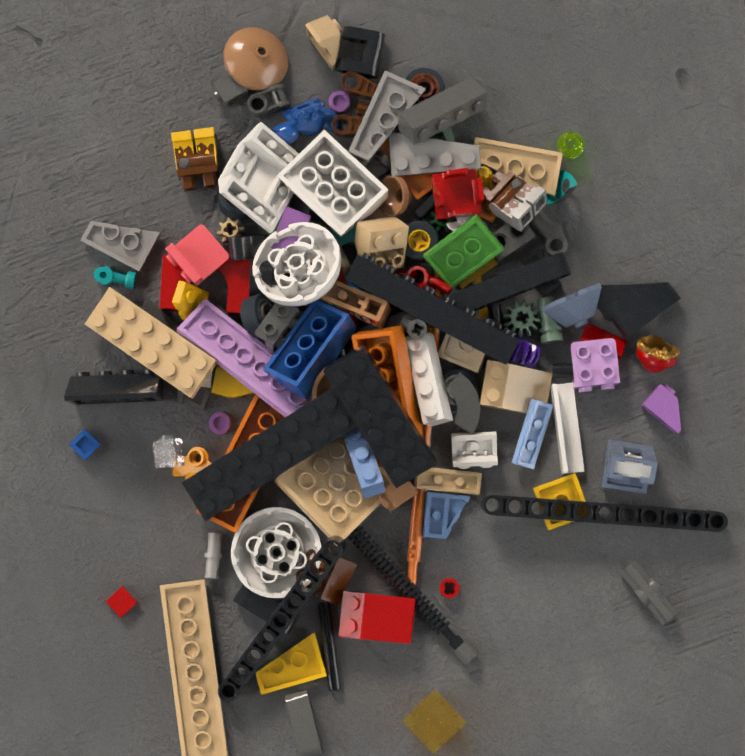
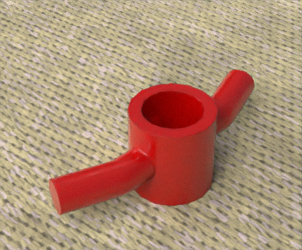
M414 266L408 271H395V273L402 277L404 274H407L413 278L419 272H423L424 281L421 284H415L424 287L425 284L434 286L446 295H449L452 291V287L442 280L432 277L430 271L421 266Z

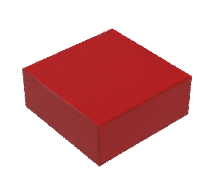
M121 586L105 601L120 618L138 603L124 586Z

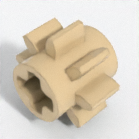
M227 217V222L224 224L219 223L221 231H218L217 235L219 237L224 236L222 243L225 245L229 242L228 237L241 236V233L245 232V228L239 227V219L233 222ZM231 228L234 229L233 235L228 234Z

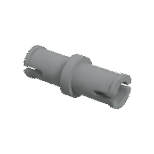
M208 533L204 578L219 579V564L223 555L220 554L223 534Z

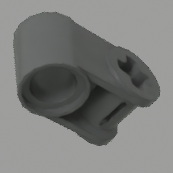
M277 84L251 95L247 102L250 115L260 118L290 107L292 104L286 98L283 90L284 84ZM259 101L263 103L264 107L261 110H254L251 107L252 104Z

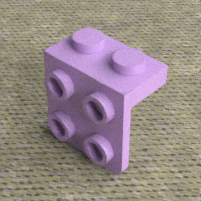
M613 338L579 341L571 344L574 375L572 383L574 389H579V392H590L592 387L601 386V390L615 389L614 385L620 383L616 341Z

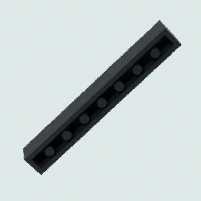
M366 252L363 255L358 253L345 278L346 280L505 365L508 363L519 342V339L515 337L517 333L506 327L504 330L496 327L497 323L488 317L481 319L475 316L477 312L467 306L462 309L455 305L456 300L446 295L444 298L436 295L437 290L426 284L424 287L415 284V278L404 274L402 277L395 273L396 268L384 263L382 266L375 262L376 258Z

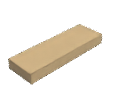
M430 468L414 478L413 486L415 489L480 495L482 473Z

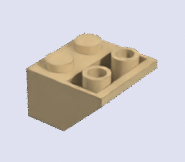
M395 216L358 221L356 223L354 240L357 253L363 255L366 252L376 258L375 262L382 266L384 263H387L396 269L403 268L409 226Z

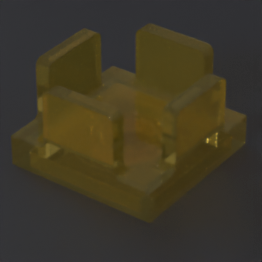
M436 689L419 701L402 720L433 754L467 723Z

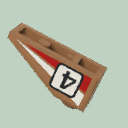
M337 280L332 288L320 298L356 319L377 328L384 327L391 312V307L387 301Z

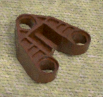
M353 71L345 73L341 79V86L346 93L363 100L371 101L378 87L374 82ZM348 77H355L358 84L354 88H348L345 85V80ZM359 101L356 114L365 115L370 103ZM337 115L332 121V130L339 137H355L363 117ZM342 119L348 123V128L345 131L336 129L335 124L338 120Z

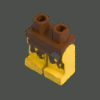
M214 128L193 130L197 153H195L191 130L171 133L177 175L184 191L195 190V179L203 178L205 188L217 187L219 169Z

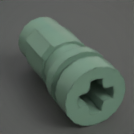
M555 297L537 299L540 311L538 317L541 321L539 333L542 334L540 336L542 345L563 341V335L560 333L562 328L559 326V323L543 313L541 309L554 302Z

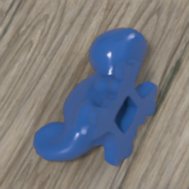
M319 98L310 99L301 105L288 107L282 111L283 116L290 121L273 127L272 130L287 144H290L298 139L299 133L312 136L319 133L323 126L327 131L333 132L332 121L337 114L331 109L323 108L325 103L320 102ZM338 120L335 124L337 130L339 129L341 124L340 120Z

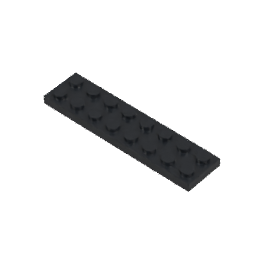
M331 388L181 483L203 519L207 521L358 426L334 388Z

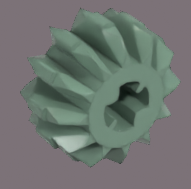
M522 299L520 307L517 301H513L514 309L509 306L506 307V311L511 315H503V319L510 320L504 326L508 328L512 325V331L518 330V338L522 337L523 330L529 337L531 335L529 328L537 331L538 327L533 323L541 322L540 318L534 317L540 311L539 309L531 311L534 306L532 302L528 308L525 307L526 300ZM521 313L522 316H527L525 324L521 321H516L519 316L517 314Z

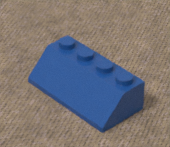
M316 300L308 306L263 370L287 390L307 400L312 393L318 374L335 361L357 330V326L349 314Z

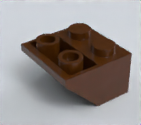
M313 549L308 550L306 553L307 562L309 563L312 561L310 554L313 552L314 556L316 555V551ZM340 557L313 595L338 606L343 597V591L346 590L357 564ZM321 561L319 570L324 571L326 570V566ZM300 570L297 573L296 581L301 576L304 570ZM312 582L307 586V588H313Z

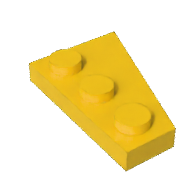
M315 632L255 673L261 695L327 676Z

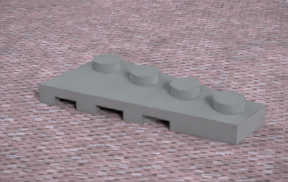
M384 71L348 152L369 162L398 126V113L414 106L426 88L388 71Z

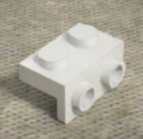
M496 431L473 432V434L451 433L453 467L467 469L470 466L490 468L493 465H498Z

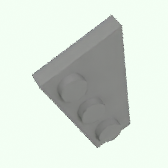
M90 221L80 241L141 272L161 232Z

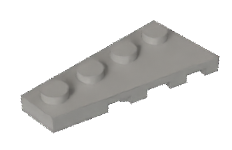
M392 132L389 136L392 176L444 173L447 170L469 168V170L481 169L480 147L477 145L432 138L413 145L403 134Z

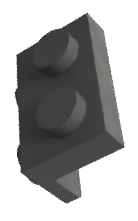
M274 304L255 331V335L265 341L266 349L274 353L286 338L285 336L298 322L299 309L295 306Z

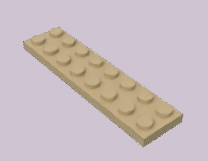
M205 579L160 585L181 755L228 756L222 704L218 695L219 681Z

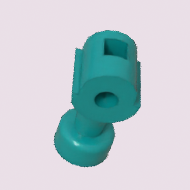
M108 266L96 268L93 276L104 287L111 285V283L125 284L126 289L134 290L137 272L128 271L124 275L113 272Z

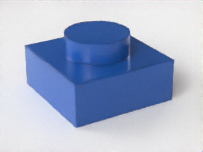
M84 429L69 445L84 460H87L102 444L87 429Z

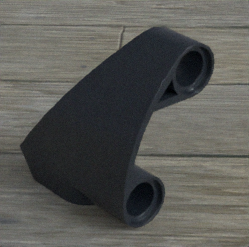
M669 282L601 285L597 308L608 321L613 322L623 337L628 339L676 303L681 297Z

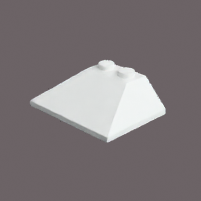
M260 122L237 145L218 179L219 193L267 232L272 233L294 194L277 175L299 153Z

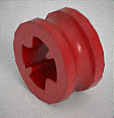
M445 578L439 586L440 593L446 598H454L460 589L458 582L453 578ZM446 582L448 584L450 582L455 584L453 587L455 592L453 594H450V592L449 594L444 593L445 586L443 585Z

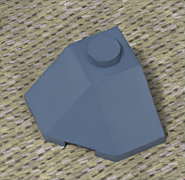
M598 283L586 287L567 297L560 298L542 307V312L565 328L575 325L576 328L588 324L587 319L595 316L602 288L601 284Z

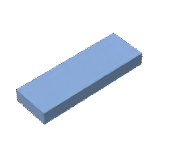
M531 398L511 463L534 469L553 405Z

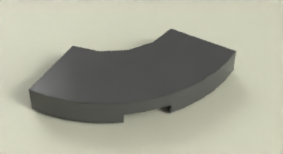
M459 372L447 390L456 402V414L453 422L473 434L480 417V401L472 383Z

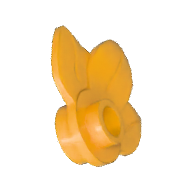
M202 447L192 448L187 456L180 457L176 461L172 475L176 477L185 476V479H188L212 464L209 461L208 452ZM200 454L201 461L197 462L196 456Z

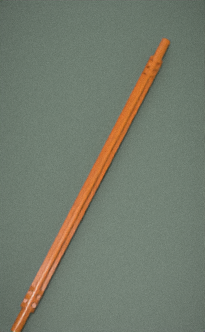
M434 271V277L442 280L437 272ZM433 286V289L437 290L435 294L443 297L441 291ZM433 327L427 329V332L434 334L438 352L440 330ZM420 412L423 438L430 448L432 426L423 424ZM416 489L418 493L412 497L407 561H409L408 578L411 580L408 584L413 582L415 585L418 562L421 559L426 490Z

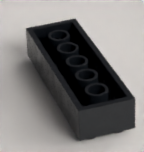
M365 344L325 367L323 371L396 488L436 465L435 456Z

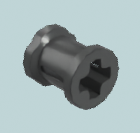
M407 313L400 321V326L403 325L404 331L411 338L420 339L426 334L427 325L421 319Z

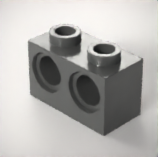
M503 221L504 226L498 230L496 227L490 230L496 238L502 239L505 243L504 250L494 257L498 264L535 239L536 236L528 225L523 229V235L519 237L511 233L512 226Z

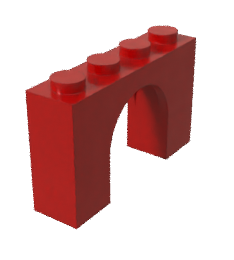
M163 255L159 308L165 311H178L173 305L172 300L178 281H187L180 274L183 272V269L178 264L174 267L167 259V255ZM228 259L216 270L226 278L228 284L226 312L229 315H241V304L244 299L249 297L251 260Z

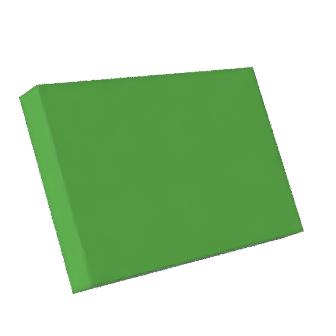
M475 214L425 252L423 257L442 280L453 289L500 254L504 247L477 214Z

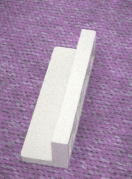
M573 383L552 384L550 389L561 474L584 472Z

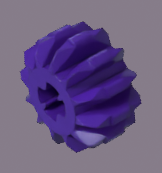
M519 339L510 360L534 367L540 357L541 349L537 345Z

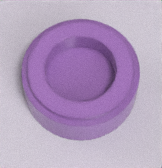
M339 90L330 95L329 107L337 114H343L349 110L351 100L346 92Z
M216 412L209 419V427L216 434H225L231 428L232 422L226 413Z

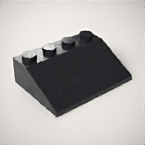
M150 369L143 370L144 374H135V370H122L120 375H112V371H99V375L90 376V372H77L76 376H72L69 379L64 401L74 405L164 401L163 378Z

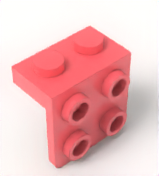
M204 225L197 226L175 246L171 243L165 248L169 253L166 256L174 267L178 264L183 269V272L180 273L189 284L193 281L196 286L229 259V254Z

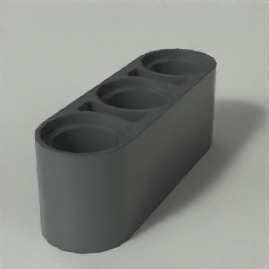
M303 690L285 695L299 756L323 754L308 691Z

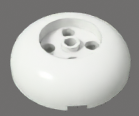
M309 222L293 223L288 225L289 228L278 233L276 231L263 241L256 252L253 261V276L256 284L268 299L280 305L302 306L310 304L324 296L332 288L339 276L342 260L341 251L336 239L326 228ZM289 236L300 237L297 242H294L295 244H290L285 249L271 248L274 243H279V240ZM267 260L274 268V276L278 284H272V287L265 284L261 278L262 273L259 270L261 263ZM290 273V277H287L284 274Z
M281 507L266 508L245 519L237 533H235L231 546L232 564L240 581L254 593L268 598H284L295 584L297 573L300 570H305L309 565L306 556L307 551L313 549L317 554L321 548V542L314 526L300 513ZM268 533L274 534L275 540L273 543L266 541L265 537ZM291 540L296 543L294 550L287 548V543ZM275 548H279L282 552L278 557L273 554ZM313 552L310 554V559L314 556ZM260 555L267 556L268 561L266 564L258 562ZM316 561V567L318 569L320 567L321 561ZM280 563H288L289 569L286 572H282L279 568ZM308 579L303 581L305 587L311 583Z

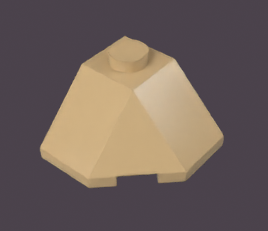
M327 15L307 23L305 27L308 38L333 71L337 65L341 42L340 31L342 28L336 19L331 20Z

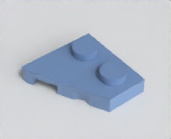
M426 492L422 537L446 539L452 530L453 524L461 515L460 513L465 504L470 500V496Z

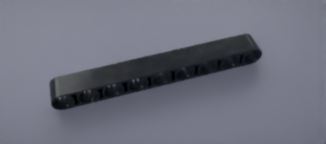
M331 536L322 545L219 686L218 695L221 700L225 702L234 701L344 553L346 543L342 537ZM329 544H337L339 552H332L329 549ZM316 561H322L326 566V570H319L316 567ZM303 579L310 580L313 588L305 587ZM290 597H296L300 605H292ZM277 615H283L287 622L285 624L280 623L277 620ZM264 633L272 634L273 641L266 640ZM251 650L258 651L261 658H254ZM238 668H244L248 676L241 675ZM226 685L232 686L235 693H229L226 690Z

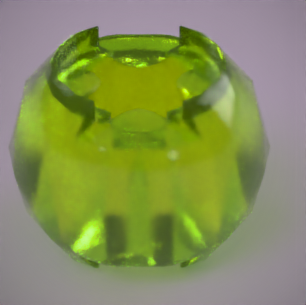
M567 131L559 136L557 149L558 152L563 154V157L574 159L579 157L584 151L585 141L579 133ZM573 140L576 149L573 147L571 149L566 148L568 145L566 141L570 142Z

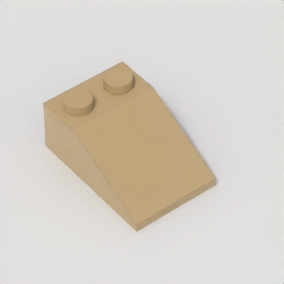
M487 360L480 395V406L527 414L531 398L548 403L552 373Z

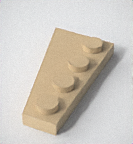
M475 137L474 145L480 147L481 165L504 174L511 171L536 188L538 186L544 188L547 195L555 198L563 153Z

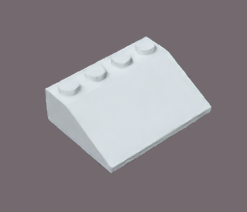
M325 130L277 175L291 191L340 237L354 228L358 221H363L388 199V189Z

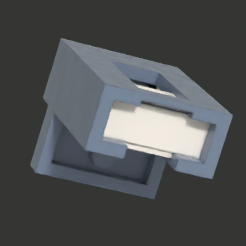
M608 440L601 486L646 494L648 484L654 485L658 464L653 446Z

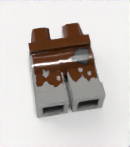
M497 171L492 178V184L495 186L493 189L483 186L485 198L483 202L486 204L487 211L492 214L494 213L520 232L533 219V215L536 216L548 203L544 188L540 186L536 188L511 171L507 174Z

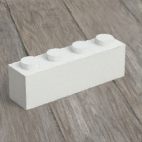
M426 332L420 339L406 336L411 372L423 424L435 426L453 421L434 334Z

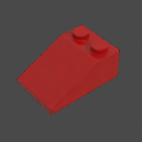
M343 591L339 636L411 644L416 598Z

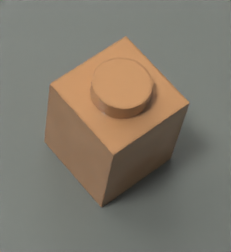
M408 481L398 488L391 483L385 488L386 492L378 495L380 496L381 504L391 512L418 492L411 482Z

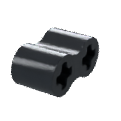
M269 234L228 237L229 259H254L257 250Z

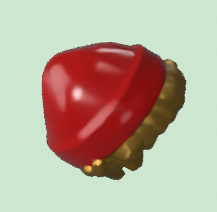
M650 334L647 337L642 336L637 342L636 355L644 369L650 373H659L674 366L677 356L680 354L679 348L663 341L662 336L655 338L653 334Z

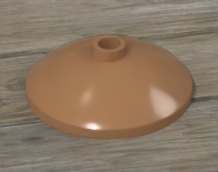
M256 27L240 29L229 38L225 45L223 54L225 67L230 76L247 89L264 91L271 86L279 84L287 73L288 55L281 41L267 30ZM258 50H260L264 55H260L258 53Z

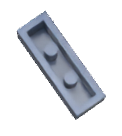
M356 427L343 435L363 497L366 499L386 491L374 452L359 428Z

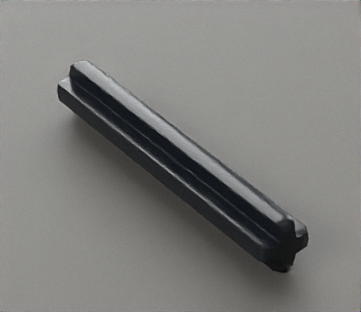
M320 602L318 610L328 689L331 692L339 691L341 686L331 607L329 602Z

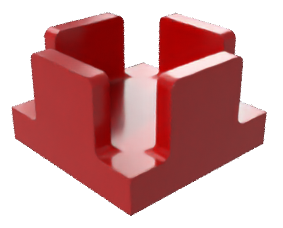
M462 168L431 175L437 220L482 214L481 202L485 198L482 178H477L476 170Z

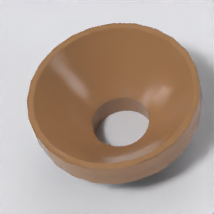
M387 176L381 183L388 189V199L380 205V209L387 216H399L406 210L409 202H411L412 194L409 191L408 185L401 177Z

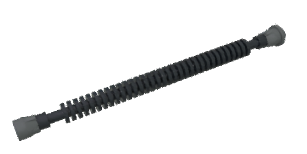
M363 527L355 528L350 533L351 536L348 539L351 541L354 538L355 541L352 543L355 545L358 542V549L363 547L360 552L364 553L366 551L367 553L364 556L367 558L370 555L371 557L368 559L370 562L373 559L375 560L372 565L378 564L379 566L376 569H383L380 572L381 575L385 572L387 573L384 578L390 577L388 582H395L392 585L393 588L397 585L399 586L396 591L402 590L401 596L406 594L405 597L416 598L415 608L418 607L416 613L418 614L422 611L419 616L421 618L426 616L424 621L430 620L428 626L430 627L434 624L431 629L433 631L438 629L435 633L437 635L442 633L449 641L448 644L454 649L453 653L464 665L468 664L478 652L467 640L464 641L459 635L456 636L448 627L450 622L444 623L446 620L445 616L440 619L443 614L441 612L436 614L438 612L437 608L432 610L434 607L433 603L428 606L431 601L429 599L424 601L427 598L425 595L420 597L422 591L416 593L419 588L416 586L413 589L412 587L415 584L412 582L409 585L408 583L411 581L409 578L404 580L407 575L403 574L401 576L400 574L403 572L401 569L398 572L396 571L399 568L398 565L394 568L392 567L395 562L389 563L388 561L391 558H384L387 553L380 554L383 549L377 550L379 545H372L375 540L368 541L371 536L365 537L366 531L361 533Z

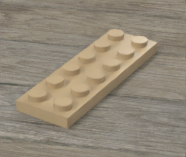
M111 287L108 288L85 322L86 326L192 399L217 364V360Z

